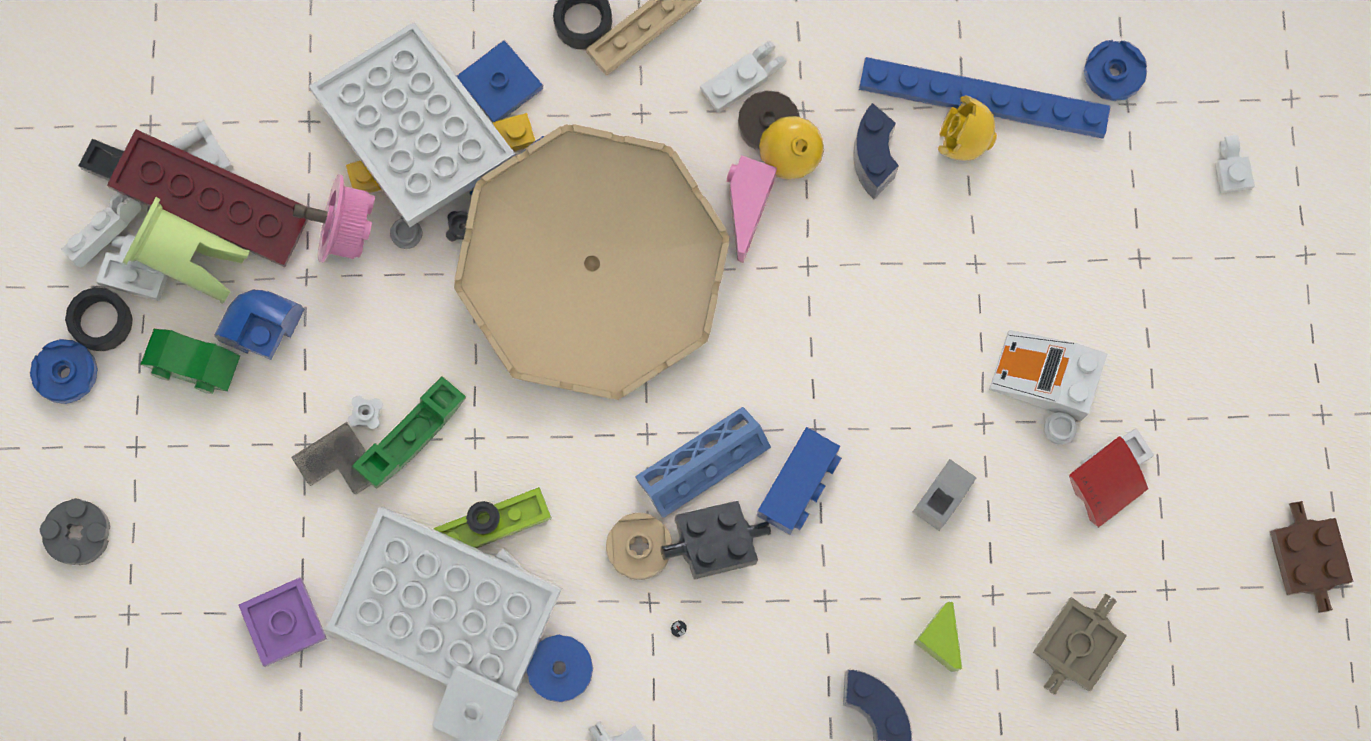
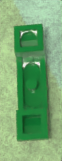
M441 376L420 397V403L378 445L374 443L352 465V468L377 489L399 472L431 441L461 406L466 396Z

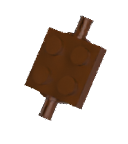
M1303 501L1290 503L1289 506L1294 523L1288 527L1270 531L1287 596L1298 593L1314 594L1318 613L1332 611L1333 608L1331 607L1327 591L1335 586L1354 582L1336 518L1320 521L1308 520Z

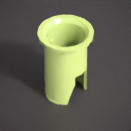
M155 197L122 263L127 265L129 261H139L219 300L223 304L230 290L204 268L190 260L194 252L197 251L205 256L242 263L244 259H247L250 250H244L164 210L162 205L159 204L160 199Z

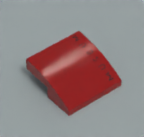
M1118 436L1069 474L1075 495L1084 502L1090 521L1098 528L1148 490L1140 466L1121 436Z

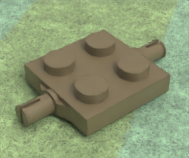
M1104 594L1096 609L1085 607L1070 597L1033 651L1035 655L1047 662L1052 670H1054L1047 683L1043 686L1046 690H1050V693L1056 695L1065 679L1076 682L1088 692L1091 691L1126 639L1127 635L1114 627L1107 618L1110 610L1117 602L1110 595Z

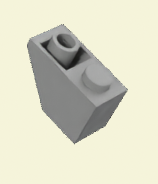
M949 459L915 507L913 513L940 531L977 477Z

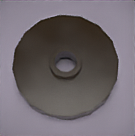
M766 90L755 93L745 100L739 110L738 129L742 139L748 146L755 150L756 148L759 149L762 133L772 124L766 123L763 120L766 116L773 117L775 121L783 117H800L797 106L788 96L777 91Z

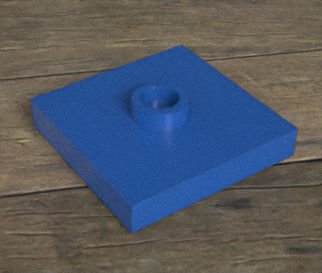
M505 40L456 76L491 122L503 120L544 89L543 84Z

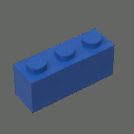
M806 427L760 505L756 516L764 521H768L771 525L791 535L794 528L801 530L810 514L805 511L810 500L817 502L826 485L821 483L826 472L833 475L842 457L837 455L841 446Z

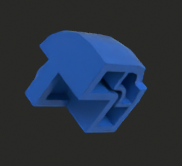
M253 289L239 294L228 306L214 336L219 342L248 354L250 351L272 360L283 336L291 338L305 309L301 304L273 292Z

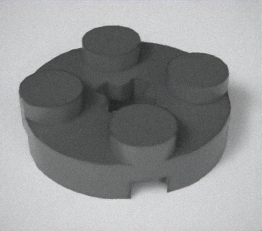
M78 498L64 501L55 506L40 526L42 543L47 553L55 560L68 565H86L95 561L104 553L109 543L107 539L110 522L105 512L95 504ZM73 525L76 527L83 526V529L80 531L82 538L79 540L74 537L69 538L70 528Z

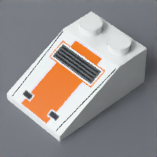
M1009 330L989 390L1055 413L1063 412L1069 414L1075 420L1082 421L1090 412L1108 353L1075 342Z

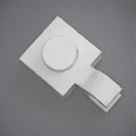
M1238 134L1225 136V140L1220 141L1223 160H1218L1215 163L1220 192L1223 194L1252 190L1255 187L1250 158L1249 156L1240 157Z

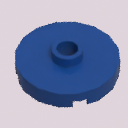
M1106 40L1096 45L1087 56L1083 70L1085 81L1091 91L1102 99L1111 101L1127 100L1137 94L1145 83L1147 63L1139 48L1130 42ZM1110 69H1116L1119 75H1112Z
M59 339L50 342L42 347L43 350L39 352L38 356L35 355L30 368L32 385L42 397L53 403L69 404L78 401L91 391L96 382L98 368L95 357L85 346L74 340ZM66 368H69V375L67 377L62 378V371Z
M555 635L546 637L538 643L526 671L529 683L537 694L548 701L562 703L573 700L585 692L592 679L593 663L591 655L583 643L571 636ZM557 662H563L566 665L564 673L556 674L553 668Z

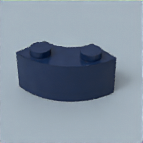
M874 103L868 107L860 121L853 149V160L857 177L865 191L873 199L892 182L899 167L891 156L888 145L896 122Z
M847 669L844 676L843 706L853 708L866 717L872 728L873 740L912 741L910 721L897 695L876 677L858 670Z

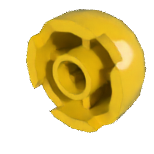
M966 95L960 98L962 104L958 109L951 107L939 133V136L945 137L943 145L938 147V151L942 155L959 161L974 160L981 156L986 150H990L993 147L997 138L994 115L985 104Z
M797 116L783 117L773 122L762 133L759 144L760 158L765 164L777 168L776 177L786 180L803 178L813 172L822 160L824 153L823 137L819 129L809 120Z

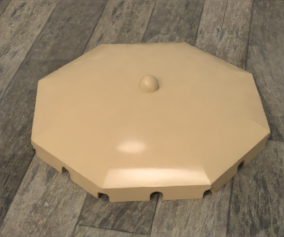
M566 124L527 147L524 152L513 156L476 182L454 279V289L512 378L619 400L708 342L730 236L672 147L645 139L619 136L608 131Z

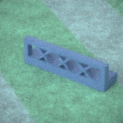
M741 407L636 475L635 478L650 497L657 512L664 518L770 449L771 446L761 425L744 407ZM743 420L746 421L747 424L740 429L732 430V427ZM718 440L717 444L712 447L704 448L710 441ZM684 458H691L686 464L678 465V462ZM658 475H664L660 481L652 486L649 485L648 482Z

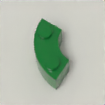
M154 328L140 365L152 369L150 374L159 379L169 381L170 377H174L195 384L194 388L201 392L213 394L215 389L228 392L241 355L214 343L197 340L172 330Z

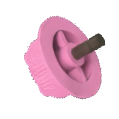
M338 174L333 183L326 210L312 207L306 208L299 204L294 205L293 217L322 223L318 247L319 262L323 263L329 254L351 259L355 257L360 258L364 240H368L372 222L367 221V214L372 212L375 196L369 195L366 191L345 187L343 175Z

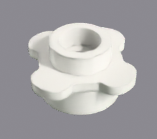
M360 395L353 397L351 400L353 406L352 414L348 417L349 424L352 427L360 425L371 430L376 429L380 425L379 418L380 410L383 408L382 401L379 398L372 400L363 399ZM364 410H368L367 415H363Z

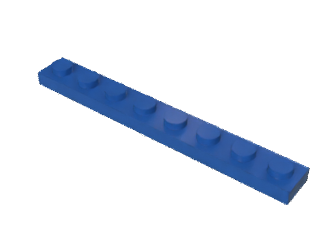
M865 57L859 90L946 108L954 107L956 109L962 104L960 98L968 95L985 104L996 118L1101 139L1106 135L1111 107L1109 105Z

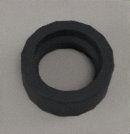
M557 0L553 12L557 36L564 44L574 49L586 50L612 29V10L609 1ZM581 3L595 6L601 14L599 26L585 34L569 30L565 23L567 10Z
M99 287L83 290L76 295L67 307L65 316L67 330L78 343L92 351L103 352L116 348L126 340L131 331L133 321L131 310L125 301L117 293L107 288ZM98 302L111 304L116 309L118 315L113 329L101 337L87 335L81 327V319L86 309Z

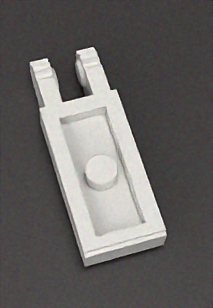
M767 41L753 53L750 52L700 85L701 92L717 113H720L768 81V77L785 66L787 60L783 55L770 61L764 68L759 64L760 60L771 54L776 46L772 41Z
M117 192L116 195L114 194L110 198L109 206L95 214L90 223L79 233L72 235L61 250L79 268L84 267L128 226L127 224L141 211L142 204Z

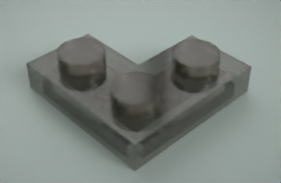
M348 422L291 457L310 486L337 469L355 495L371 486L366 479L352 468V465L366 450Z

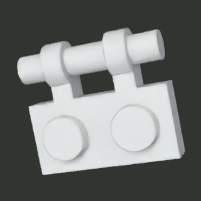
M129 234L126 237L117 235L112 240V246L121 248L119 255L106 252L96 283L104 287L160 302L168 276L139 261H129L127 265L122 263L135 236Z

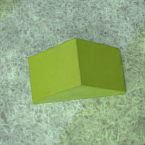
M946 602L914 643L949 671L956 672L962 669L954 603Z

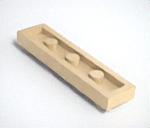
M649 0L586 49L587 54L607 76L700 4L702 0Z

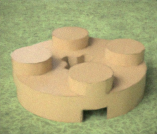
M632 513L621 518L609 532L606 541V551L610 563L619 574L629 579L645 580L662 572L667 566L669 559L663 560L660 547L672 544V539L665 525L652 515ZM635 538H642L643 543L649 544V549H645L643 555H637L635 550H630V545L635 544Z

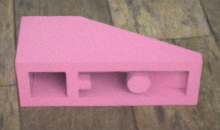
M742 155L738 165H731L726 182L730 183V201L737 261L744 263L776 179L777 168Z

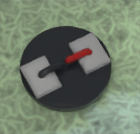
M678 620L672 624L671 633L674 636L680 637L686 633L687 626L683 621Z

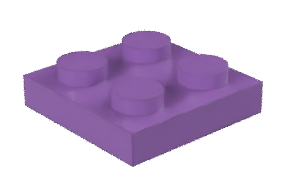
M300 577L238 605L264 667L327 639L303 579Z

